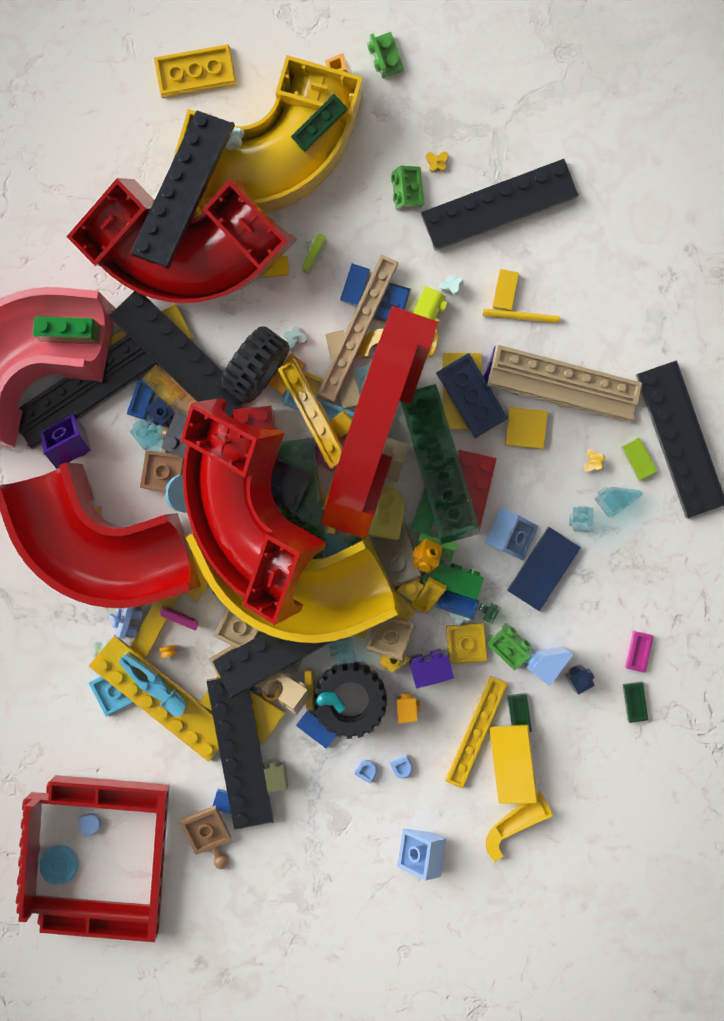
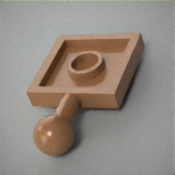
M164 427L161 430V438L163 439V441L166 437L169 427ZM162 449V452L146 450L140 488L166 492V486L171 478L182 474L184 459Z
M212 806L180 820V825L195 855L211 849L215 856V867L217 869H225L229 864V858L226 854L221 853L218 846L231 841V835L217 806Z

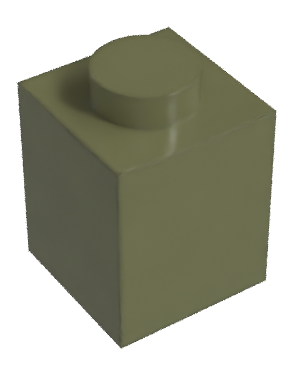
M278 760L269 762L264 769L268 793L287 790L288 779L285 762L280 763Z

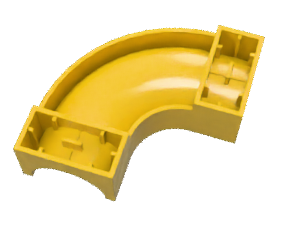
M286 55L275 92L276 100L273 107L261 120L246 126H235L236 129L240 128L244 131V136L241 138L242 145L240 147L235 146L232 150L224 149L198 206L204 208L229 179L242 180L248 186L247 191L265 213L285 208L313 192L333 172L347 149L363 98V77ZM335 93L348 111L304 152L291 136ZM187 110L174 157L196 111Z
M194 533L186 537L205 579L219 600L242 621L270 636L304 643L335 641L365 631L397 616L402 610L399 599L369 538L329 557L311 559L303 570L294 591L293 599L303 604L302 610L286 620L273 625L242 605L244 598L236 593L217 574L202 552Z

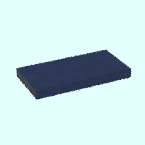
M469 353L435 373L475 439L509 419L491 388L487 386L488 383Z
M547 527L507 591L540 612L581 547L552 528Z

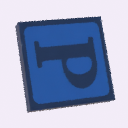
M390 283L373 319L386 322L392 306L405 310L411 288Z

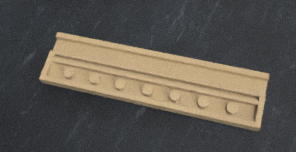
M497 345L487 386L630 423L635 418L633 415L635 406L638 404L642 382Z

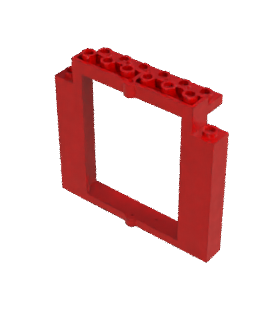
M55 775L48 781L46 793L31 792L24 798L22 802L23 818L20 825L22 832L19 842L21 850L18 860V867H20L17 878L18 893L15 901L17 904L16 913L19 914L18 922H27L32 914H39L37 924L40 925L39 933L155 942L159 934L170 784ZM42 804L156 813L150 905L36 895Z

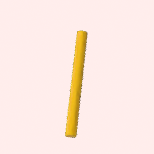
M483 308L482 316L548 323H559L560 316L485 308Z

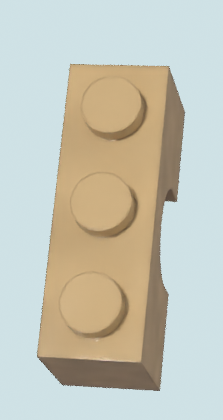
M285 671L283 673L278 672L254 686L266 695L276 686L283 687V692L278 700L282 706L298 715L311 697L307 690L308 687L300 681L298 683L293 681V677Z

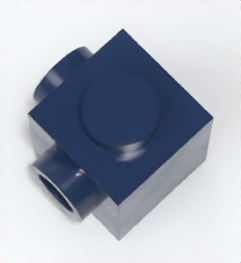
M158 396L145 408L151 415L150 420L156 426L160 424L162 427H169L171 425L175 410L163 397Z
M582 665L574 666L568 670L569 672L564 674L573 691L578 695L595 686L593 673L589 668L586 670Z

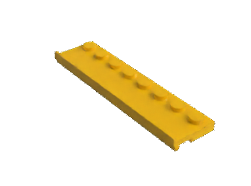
M114 635L91 662L89 667L209 762L219 750L212 712L117 635ZM127 652L132 653L158 673L171 691L176 688L175 691L187 703L183 714L175 717L162 705L159 707L161 701L142 690L120 665L119 660ZM135 667L143 678L148 679L143 671Z

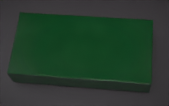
M643 682L622 684L628 722L647 721L648 714Z
M527 694L507 695L511 725H529V732H532Z

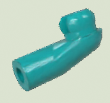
M323 692L317 697V703L320 706L333 705L338 713L346 708L336 693Z

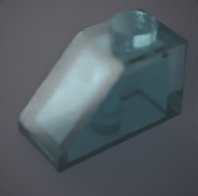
M605 486L597 492L598 496L594 499L607 517H613L643 493L640 490L619 487L607 488Z

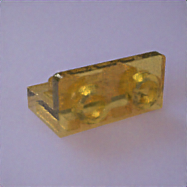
M156 365L143 377V381L169 406L177 399L182 401L187 396Z

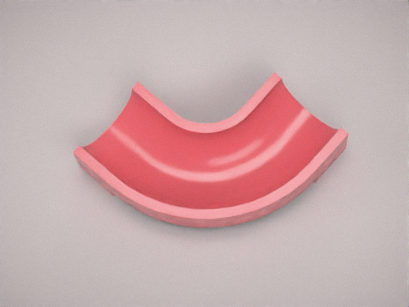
M42 287L19 291L0 298V446L15 448L23 412L17 408L18 403L25 390L36 380L48 375L61 374L65 378L102 382L114 322L108 315L116 308L99 291ZM34 316L93 318L100 324L99 344L41 342L33 336Z

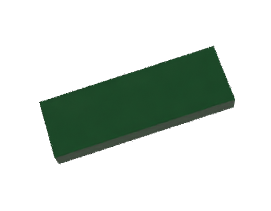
M334 93L291 138L306 152L348 109Z

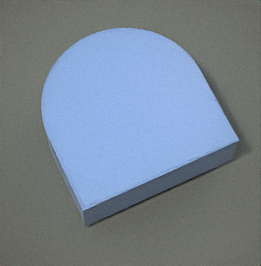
M408 755L390 762L392 770L397 777L407 778L411 774L412 765Z
M363 760L358 765L354 774L371 784L376 776L377 767L373 761Z
M89 813L78 818L84 837L95 833L101 826V819L95 813Z

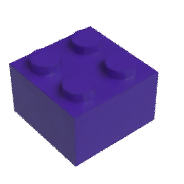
M74 413L39 431L43 452L56 469L60 468V464L70 463L91 451L86 430Z
M439 648L430 651V654L425 656L423 654L411 656L412 659H410L409 665L416 689L454 679L449 657L445 650L441 651Z

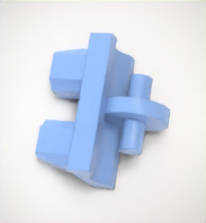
M117 608L115 614H109L108 618L113 620V628H117L119 622H121L117 633L120 639L136 637L138 627L129 623L131 618L141 620L143 614L141 608H125L123 616H121L122 609Z

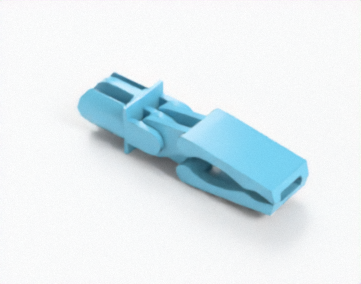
M127 652L119 660L120 665L142 690L161 701L159 707L162 705L175 717L183 714L187 703L175 691L176 688L171 691L158 673L132 653ZM135 667L143 671L148 679L143 678Z

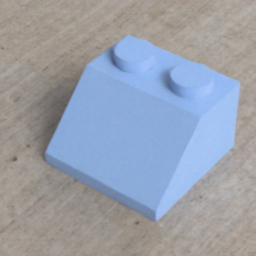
M501 508L485 543L523 560L538 529V525Z
M564 647L536 650L525 661V667L551 686L574 654Z
M403 829L397 867L425 881L441 877L446 839L432 832Z

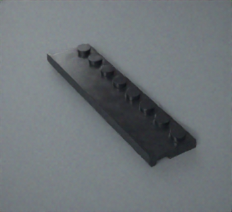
M196 110L130 252L133 256L164 266L166 269L170 268L235 127L234 122H229Z
M564 158L422 211L421 216L432 241L433 248L438 250L574 199L579 194Z
M134 291L108 315L118 327L196 402L222 398L227 401L224 413L229 417L233 415V409H239L244 404L222 387L221 377L224 371L145 295Z
M126 335L108 348L102 382L64 377L19 407L23 411L19 433L28 443L27 445L31 449H35L42 444L39 431L73 413L79 420L159 365Z
M677 360L636 374L638 382H642L641 392L685 518L724 506V493Z
M175 410V415L161 448L184 459L187 444L180 441L187 415ZM277 457L271 474V492L274 502L294 512H298L306 495L307 487L311 479H313V473Z
M264 633L213 661V664L230 697L233 698L333 641L320 643L295 642Z
M221 677L207 679L206 683L234 830L271 822L274 823L250 688L231 698Z

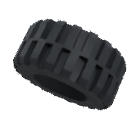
M258 327L257 330H254L233 355L231 361H229L221 377L222 387L243 403L254 401L267 387L278 371V368L284 363L290 350L288 342L268 327Z
M345 661L342 664L333 665L331 669H327L317 682L313 697L315 716H318L321 726L324 725L326 727V731L329 733L334 732L336 733L335 736L340 738L342 735L347 736V739H352V736L364 737L366 732L370 734L374 731L375 726H379L382 717L386 713L387 695L382 679H380L375 670L370 669V666L366 664L361 665L356 661L354 663ZM346 682H354L363 686L369 699L366 709L356 716H345L338 713L333 705L320 706L317 703V697L321 693L334 692L339 685Z

